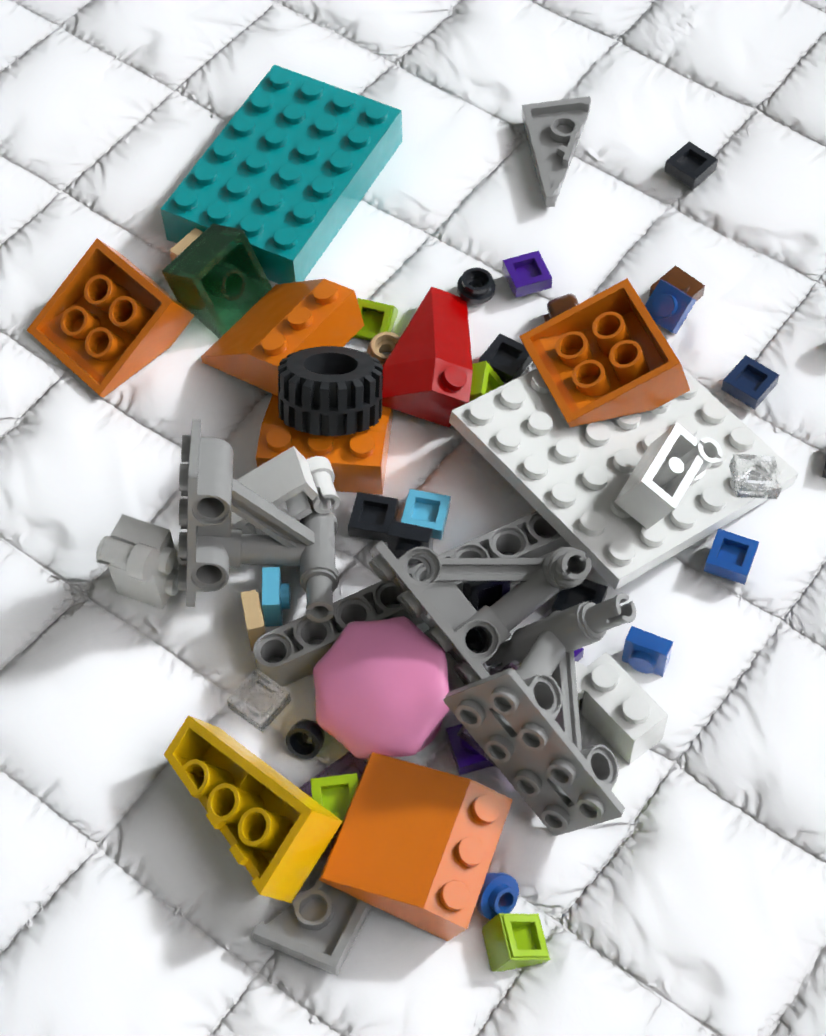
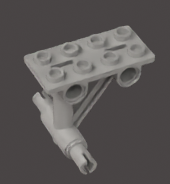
M192 419L191 435H182L181 462H189V464H180L179 491H181V496H188V499L180 498L179 525H181V529H187V532H179L178 558H180V561H187V565L179 564L178 590L186 591V607H195L196 592H212L222 589L228 583L229 568H240V564L300 566V585L306 592L307 600L306 616L313 622H326L330 620L334 615L333 592L339 584V573L335 567V535L338 531V522L332 512L327 514L316 512L313 508V501L307 496L312 513L302 518L299 522L233 478V448L223 439L201 437V420ZM329 500L328 504L331 509V501ZM231 512H234L267 535L242 534V529H231Z
M382 540L369 550L373 557L369 562L370 567L384 583L392 580L401 592L396 597L398 602L412 618L420 615L429 627L424 633L441 646L445 653L449 652L456 660L457 664L452 668L465 685L489 677L490 674L482 664L496 653L498 647L511 637L510 631L557 592L581 584L590 573L592 567L590 557L586 559L584 551L563 546L540 558H439L436 552L423 546L415 547L397 559ZM410 559H417L424 563L427 574L423 581L414 580L409 575L407 565ZM521 581L492 606L484 605L478 611H476L454 583ZM471 628L478 631L482 637L481 647L475 653L468 649L465 641L466 634Z
M620 593L598 604L582 602L563 611H554L546 618L517 629L511 636V639L503 642L498 647L496 653L485 662L487 667L501 662V664L493 666L490 670L496 674L450 691L444 698V703L554 836L620 818L625 810L623 804L612 792L619 775L617 760L612 751L601 744L582 750L574 650L598 642L604 637L607 630L635 620L636 607L633 601L620 606L621 603L628 601L630 598L625 593ZM519 665L517 670L512 669V667Z

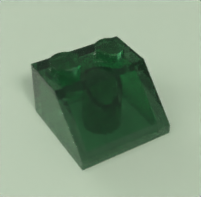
M214 223L162 270L177 301L194 314L218 338H221L272 289L244 230Z

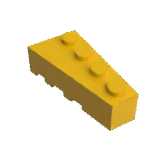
M188 715L165 751V758L192 797L199 799L207 811L205 816L214 829L220 830L230 844L231 848L229 851L238 864L244 865L252 876L253 880L251 883L258 893L266 897L292 903L342 821L221 728Z

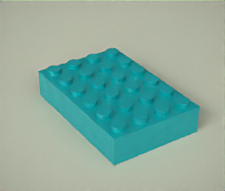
M274 64L160 209L166 239L177 244L194 228H197L206 233L214 259L277 284L304 281L403 142L402 110Z

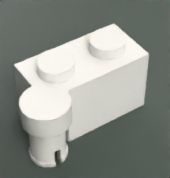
M676 423L649 445L614 502L646 529H649L674 511L688 487L699 481L705 475L706 469L720 461L719 459L722 457L720 445L717 441L708 437L702 438L696 444L697 438L679 423Z
M294 446L237 479L238 482L297 521L312 513L307 496L313 501L314 510L320 514L331 513L328 504L329 500L335 510L340 505V498L333 484L335 474L330 461L322 456L306 459ZM231 512L232 524L237 529H242V534L267 535L234 512Z
M122 514L111 533V537L104 536L101 539L96 551L97 563L108 565L117 594L164 609L170 596H175L179 591V563L171 532L169 529Z
M607 651L588 666L575 661L579 711L582 709L581 714L630 765L663 739L668 714Z

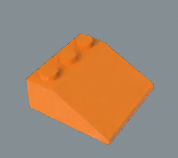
M96 238L28 327L27 331L92 390L104 398L170 348L195 315L121 253Z
M628 278L519 336L569 427L651 411L690 391L680 361Z
M327 279L276 284L201 356V360L211 367L278 396V366L282 359L287 358V355L313 347H344L365 326L355 291Z
M272 394L261 425L256 453L257 467L294 446L306 459L322 456L330 461L335 474L333 484L336 491L383 495L394 409L382 406V416L379 422L365 431L350 435L320 436L300 432L284 424V421L280 420L278 396Z
M372 752L369 755L319 881L445 941H449L468 929L513 799L472 779Z

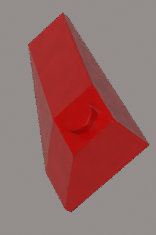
M431 286L394 349L383 364L382 406L450 428L451 411L470 402L473 366L467 301L463 300L460 296Z

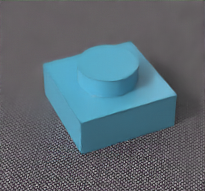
M409 489L401 522L432 528L433 538L442 540L451 506V496Z
M262 567V609L266 627L283 626V609H291L290 583H282L280 567Z

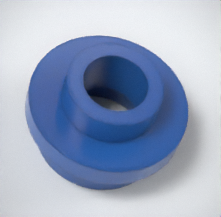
M488 873L476 903L480 914L491 920L499 913H510L514 909L519 896L517 881L507 873Z

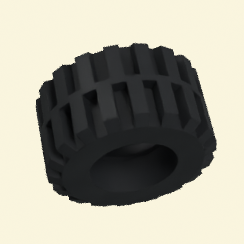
M313 347L287 355V358L282 359L278 366V412L280 420H283L284 424L295 428L297 431L320 436L350 435L375 426L382 416L383 366L377 358L371 357L370 354L346 347Z

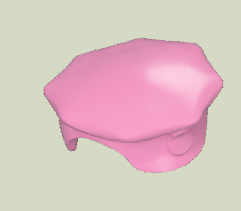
M404 616L349 623L332 647L313 667L316 704L315 717L318 725L340 742L354 757L361 760L368 759L372 752L391 757L416 755L417 752L424 749L436 738L443 718L450 710L444 703V698L449 692L445 651L423 633L411 620Z

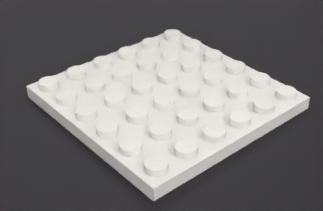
M536 368L452 410L449 423L573 548L584 551L586 559L590 557L592 567L614 590L621 588L715 532L718 528L720 529L792 486L799 475L792 466L684 368L683 371L690 391L651 411L569 427ZM676 423H679L697 438L696 444L706 437L717 441L722 449L720 461L706 469L705 475L688 487L674 511L649 529H646L614 502L649 445Z

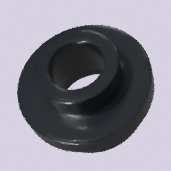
M475 267L466 270L457 282L459 296L469 303H485L491 300L495 294V281L492 275L483 268Z

